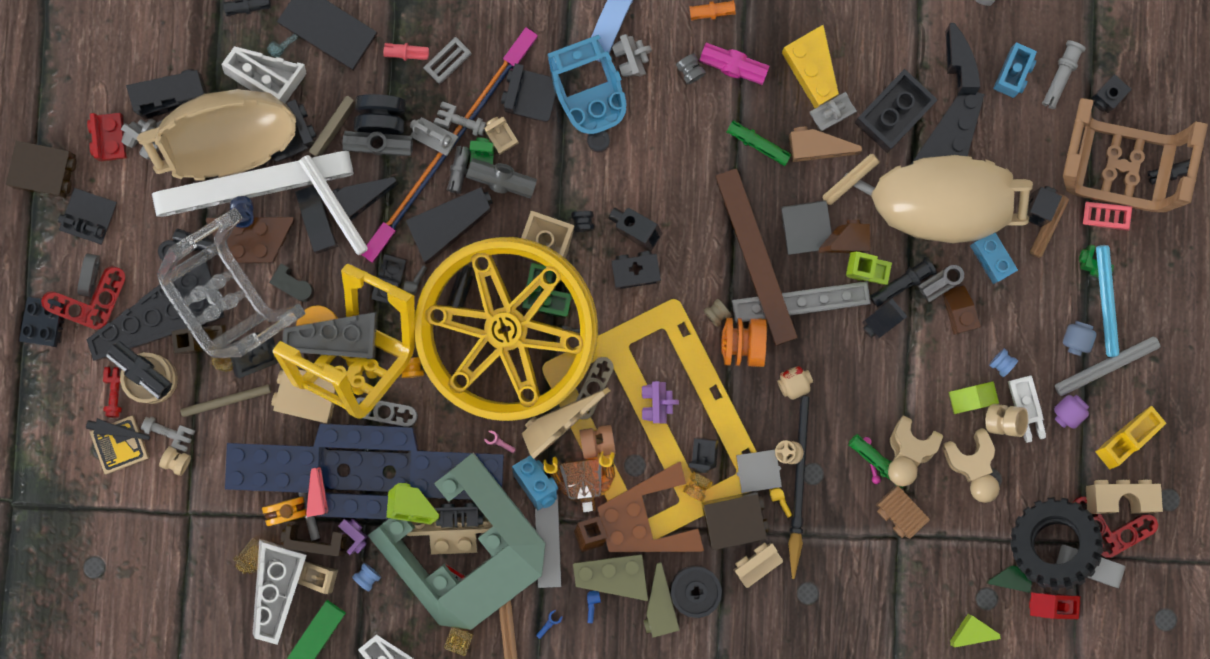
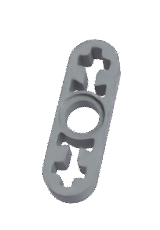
M360 397L356 400L360 404L365 398ZM379 401L374 407V417H370L372 412L363 417V419L409 427L416 423L418 415L416 410L410 406ZM383 405L388 406L391 410L390 416L386 419H382L378 415V410ZM395 407H399L397 411L399 413H406V410H410L409 413L413 415V418L408 419L407 423L401 417H396V421H392L395 416Z

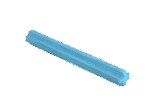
M1100 245L1096 247L1105 348L1108 357H1115L1119 355L1110 248L1108 245Z

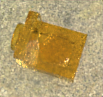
M253 537L239 555L233 558L237 563L235 567L243 574L247 572L253 574L257 570L259 540Z

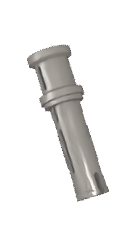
M1067 41L1065 53L1058 60L1059 68L1044 101H1042V105L1045 107L1049 105L1048 108L1050 109L1056 108L1071 72L1077 70V62L1080 55L1086 50V47L1080 43Z

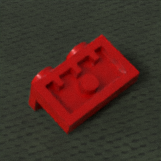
M90 113L87 127L89 133L92 134V142H90L89 148L91 155L98 161L127 158L126 145L121 142L124 131L121 130L123 126V115L121 113L103 115Z

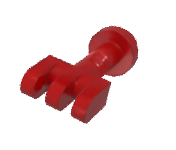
M104 367L103 382L110 383L111 391L109 405L103 408V412H105V417L119 418V414L122 413V408L118 407V393L121 384L119 367H114L113 374L110 376V367Z

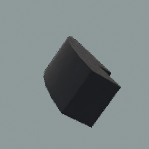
M950 23L945 31L947 74H956L957 95H976L980 89V79L974 55L963 33L955 23Z
M314 185L296 191L299 208L314 253L319 254L338 247L325 205Z

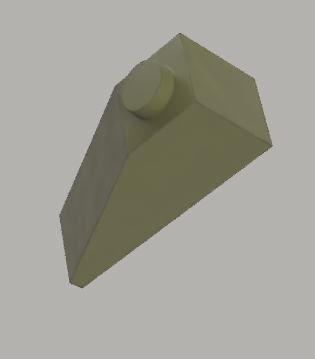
M661 562L656 563L646 612L648 619L643 620L646 632H651L653 638L679 631Z

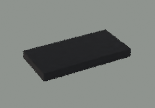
M291 0L277 21L281 26L353 71L378 34L375 30L327 0Z

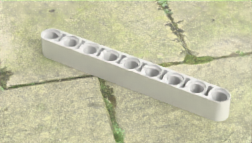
M349 151L312 158L325 181L344 178L354 174ZM299 161L157 191L152 193L156 217H164L229 203L237 196L252 198L312 185V182Z

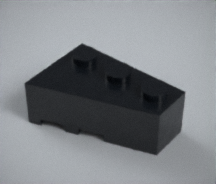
M194 69L184 70L181 74L126 85L133 111L144 120L172 112L180 105L203 94H207L202 74Z

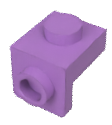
M353 518L351 520L344 519L338 527L355 541L347 550V553L349 555L354 552L358 554L366 546L365 539L368 536L361 531L363 527Z

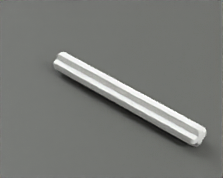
M309 155L302 157L299 163L357 255L365 253L368 250L366 244Z

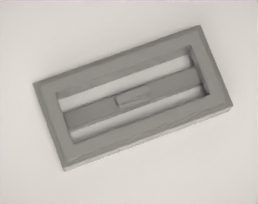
M455 37L423 68L440 85L472 53ZM457 44L459 47L433 71L431 68ZM462 51H464V53H463L445 72H443V73L438 77V74H439L454 58H456Z

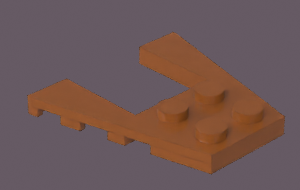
M677 462L597 507L607 535L606 542L609 552L704 551L698 528L653 540L642 495L686 484L681 462Z

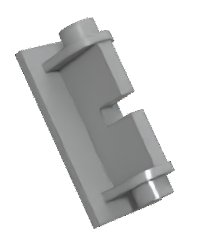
M422 117L421 119L413 120L410 124V128L413 131L410 136L413 139L446 156L458 139L457 135Z

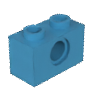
M996 233L970 245L992 284L1018 271Z

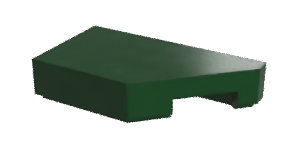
M1013 565L1006 567L1003 571L987 580V584L1030 593L1032 582L1027 579L1019 567Z

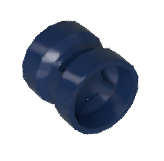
M246 196L233 198L230 203V219L232 224L240 228L250 226L254 220L252 200Z

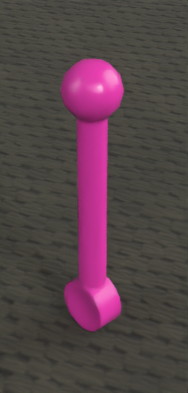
M863 438V440H865L867 443L871 445L872 442L870 438ZM870 464L873 474L872 482L879 484L881 478L877 475L876 468Z

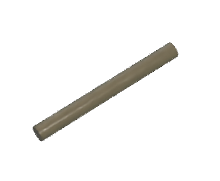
M267 384L180 409L182 417H187L271 393V388Z

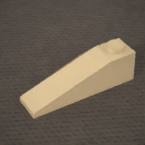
M607 387L544 414L538 419L534 416L525 424L527 429L522 433V436L532 458L534 459L549 448L610 392L609 388Z

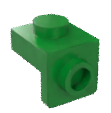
M476 138V141L470 140L471 159L475 158L493 164L495 146L490 142V139Z
M1089 245L1086 249H1082L1080 253V269L1090 271L1091 276L1099 278L1097 260L1092 259L1096 246Z

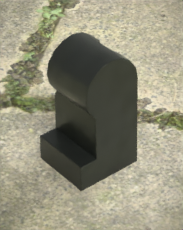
M280 263L269 283L299 301H310L314 296L313 286L306 281H298L289 276L292 270Z

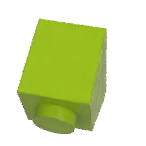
M398 483L388 492L387 518L430 525L439 519L437 511L418 488H413L407 483Z

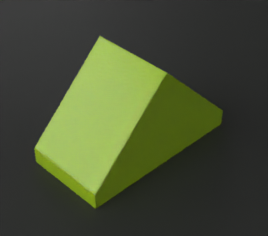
M994 381L949 392L954 414L987 407L992 404H999Z
M967 614L950 640V644L953 647H960L1001 638L999 633L974 616Z

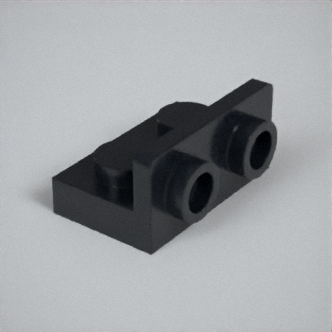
M257 332L252 334L249 339L233 341L230 343V346L223 348L224 353L230 355L235 377L242 378L279 363L273 354V349L275 348L273 337L263 332Z

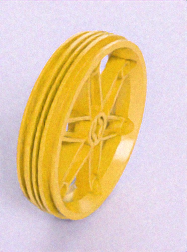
M489 238L472 243L454 252L434 270L427 280L415 311L416 349L423 369L430 381L454 405L466 412L486 419L499 421L521 420L537 416L557 406L583 380L591 365L597 346L598 320L596 308L590 290L582 276L567 259L543 244L524 238ZM492 255H520L533 259L546 266V268L511 301ZM480 257H485L488 260V267L485 270L481 269L478 265ZM472 262L484 310L436 305L448 281L461 268ZM547 271H553L556 274L557 278L554 283L546 280L545 275ZM491 276L504 307L496 310L493 309L485 277ZM561 280L570 291L576 304L580 321V333L532 320ZM540 285L544 289L526 315L523 316L516 308ZM436 309L443 312L444 318L442 321L435 319L434 311ZM453 315L486 319L484 330L452 321ZM433 324L480 338L453 376L446 370L438 355L434 341ZM504 324L511 327L508 334L506 331L502 332L501 330ZM528 328L561 337L560 343L526 339ZM569 337H576L579 340L578 348H571L569 346ZM487 342L497 348L474 371L468 368ZM517 347L527 379L521 382L508 350H513ZM528 347L577 353L563 379L552 389L540 395ZM500 356L520 402L505 403L491 401L479 397L466 389ZM458 375L465 376L467 380L465 386L458 384ZM524 389H531L534 392V399H526L523 394Z

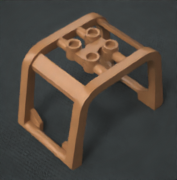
M1080 99L1063 173L1067 192L1083 198L1131 206L1135 209L1151 212H1168L1191 203L1208 124L1194 122L1188 128L1175 135H1163L1097 121L1092 118L1094 100ZM1083 127H1084L1085 129H1084V133H1083V138H1082V142H1081L1080 151H1079V154H1078L1079 145H1080L1081 136H1082ZM1095 132L1113 135L1111 146L1106 151V168L1101 173L1103 181L1101 190L1083 186ZM1122 138L1136 140L1134 150L1130 153L1128 160H1118L1122 155V149L1120 148ZM1145 142L1164 146L1152 201L1133 197L1135 186L1140 181V164L1145 159L1143 152ZM1188 143L1187 147H1193L1187 177L1183 176L1180 178L1175 194L1165 199L1176 147ZM1117 171L1119 173L1127 172L1124 177V184L1126 186L1124 195L1110 192L1112 182L1117 177Z

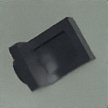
M694 438L692 461L688 463V467L695 468V472L708 473L709 470L716 468L719 440Z

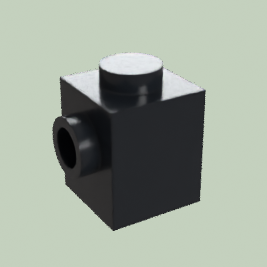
M1114 74L1091 99L1094 100V105L1100 111L1109 113L1131 91V88Z

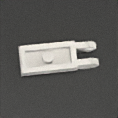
M1032 376L1008 381L1014 406L1026 408L1028 412V427L1023 436L1027 443L1032 442L1029 423L1035 422L1039 438H1046L1042 421L1044 418Z

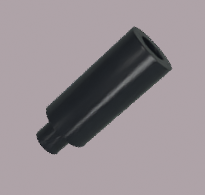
M466 265L463 267L462 272L457 273L447 306L464 307L473 280V276L470 275L473 267Z

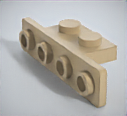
M485 515L483 516V525H479V527H467V516H465V528H462V517L458 518V528H455V518H453V528L436 526V521L431 525L412 522L415 528L407 536L429 535L431 555L477 553L476 533H484L493 525Z

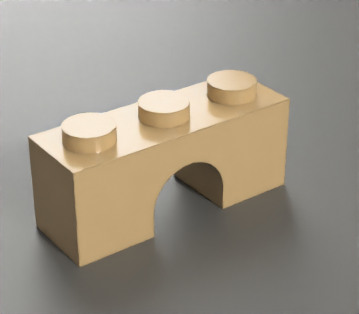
M1095 480L1094 485L1086 486L1087 510L1091 514L1119 512V500L1122 496L1126 497L1130 502L1131 514L1163 512L1161 484H1152V480H1138V484H1130V480H1117L1116 484H1109L1108 480Z

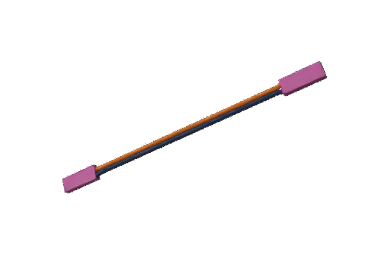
M527 27L523 30L504 56L503 65L468 111L465 118L474 120L507 75L509 69L513 68L515 63L519 64L538 38L537 34ZM458 125L453 134L458 136L453 147L466 131V127ZM440 152L436 155L390 220L382 223L366 245L368 250L361 254L363 257L374 263L395 234L396 225L445 160L446 155Z

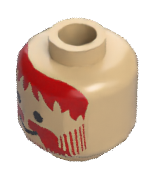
M795 366L782 372L780 380H777L783 396H788L793 400L810 392V384L813 383V379L808 370L803 371L800 366Z

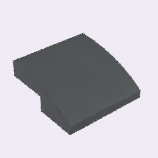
M826 200L781 207L788 255L817 251L832 234Z

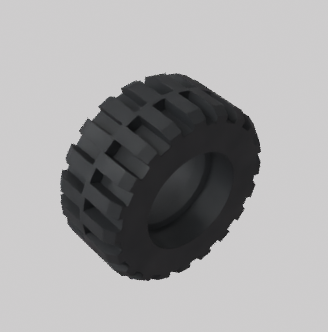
M1055 497L1047 498L1048 501L1043 503L1041 500L1034 502V507L1030 508L1028 506L1023 510L1024 514L1022 517H1017L1015 521L1016 526L1012 528L1011 549L1019 569L1026 575L1027 579L1032 583L1036 582L1042 588L1051 587L1052 590L1059 591V588L1069 590L1073 589L1075 584L1082 585L1086 582L1085 579L1088 576L1092 577L1094 575L1095 568L1101 563L1103 542L1097 521L1094 520L1092 514L1087 509L1084 510L1081 504L1077 502L1070 503L1069 499L1061 498V501L1055 500ZM1062 524L1071 527L1076 532L1079 538V550L1071 560L1062 564H1050L1044 562L1035 551V538L1047 526Z

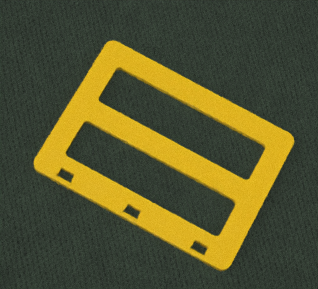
M671 299L599 335L591 364L601 357H606L612 361L614 371L664 470L677 462H681L686 484L673 487L679 502L648 518L653 540L659 539L704 516L701 502L743 494L741 492L740 478L737 476L738 465L736 455H742L741 451L747 448L750 453L757 451L681 302ZM683 322L690 335L685 337L682 336L678 325ZM660 329L666 331L736 469L735 475L705 490L699 488L667 423L658 424L642 419L643 408L653 407L652 399H643L642 386H646L647 383L629 350V345ZM565 352L543 365V374L551 389L567 374L577 353ZM715 384L722 398L717 400L714 399L709 389ZM577 389L559 403L560 408L577 400L579 396ZM591 418L586 420L579 419L570 427L581 450L579 430L592 428L594 431H597ZM596 439L597 445L603 443V440ZM598 453L597 457L586 459L599 485V476L596 472H598L601 453ZM614 462L611 465L612 476H607L606 467H601V489L607 501L627 491Z

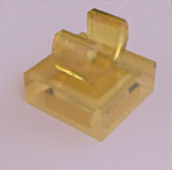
M451 627L444 649L466 656L474 634Z

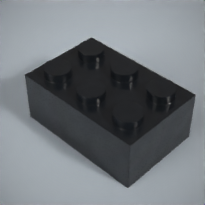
M904 69L857 118L855 124L888 153L938 99Z

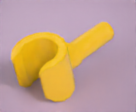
M779 487L770 489L772 502L779 500L787 518L792 516L786 504L783 491Z

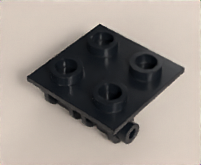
M74 188L65 214H61L58 218V223H61L59 231L102 245L117 202Z
M27 297L19 341L57 347L58 343H61V332H58V329L63 330L62 327H59V323H64L60 318H64L45 310L41 303L42 299ZM55 300L47 301L50 304V308L53 305L63 308L65 305Z
M466 503L464 507H455V504H442L441 508H435L439 514L436 526H441V528H453V517L455 518V528H458V517H462V528H465V516H467V527L483 525L484 514L475 503Z

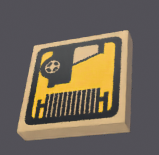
M133 415L111 423L140 433L135 416ZM94 430L90 431L105 475L149 459L143 439L93 434Z

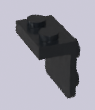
M515 63L514 68L509 69L507 82L510 83L508 91L503 92L501 99L505 112L548 122L556 97L552 77L526 71L524 65Z
M295 99L287 102L288 107L296 117L295 136L282 152L278 150L272 155L276 162L310 149L315 142L314 138L317 137L312 124L308 125L306 121L308 113L304 105H300Z

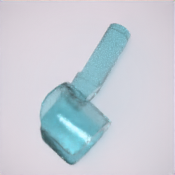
M293 34L280 45L275 41L271 42L267 47L268 53L273 57H280L284 49L298 39L296 34Z

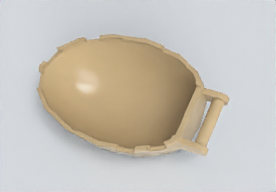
M240 89L207 93L177 107L162 120L158 128L140 133L137 136L139 144L144 146L154 164L153 169L155 173L162 174L172 171V176L179 179L194 177L195 180L205 181V178L215 176L221 178L243 173L266 163L271 159V155L278 150L282 152L295 136L296 117L286 104L271 93ZM155 141V145L159 147L165 160H161L152 142Z
M951 155L922 158L913 161L912 165L902 168L901 165L895 167L879 178V182L875 190L872 191L871 196L877 211L889 226L918 239L960 243L981 240L998 232L1006 225L1028 224L1029 193L1033 187V182L1026 179H1013V174L1007 168L1004 169L996 166L994 162L989 160H973L969 156ZM1014 191H1020L1018 214H1013Z

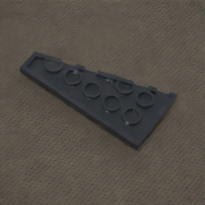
M977 92L976 95H957L913 161L922 158L951 155L968 156L985 94Z
M202 252L195 260L182 267L179 272L166 279L138 300L139 302L127 308L120 316L107 323L86 340L93 361L107 358L109 348L118 341L124 343L128 348L134 349L172 336L171 331L191 327L196 328L225 318L205 253Z

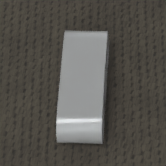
M1062 544L1056 564H1062L1071 560L1077 554L1078 549ZM1101 558V563L1095 568L1094 575L1087 578L1119 588L1126 566Z

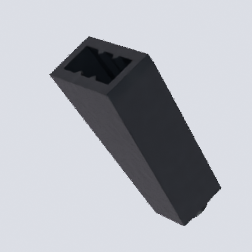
M480 187L406 220L425 264L432 262L491 212L489 205L493 204L488 191L483 193Z

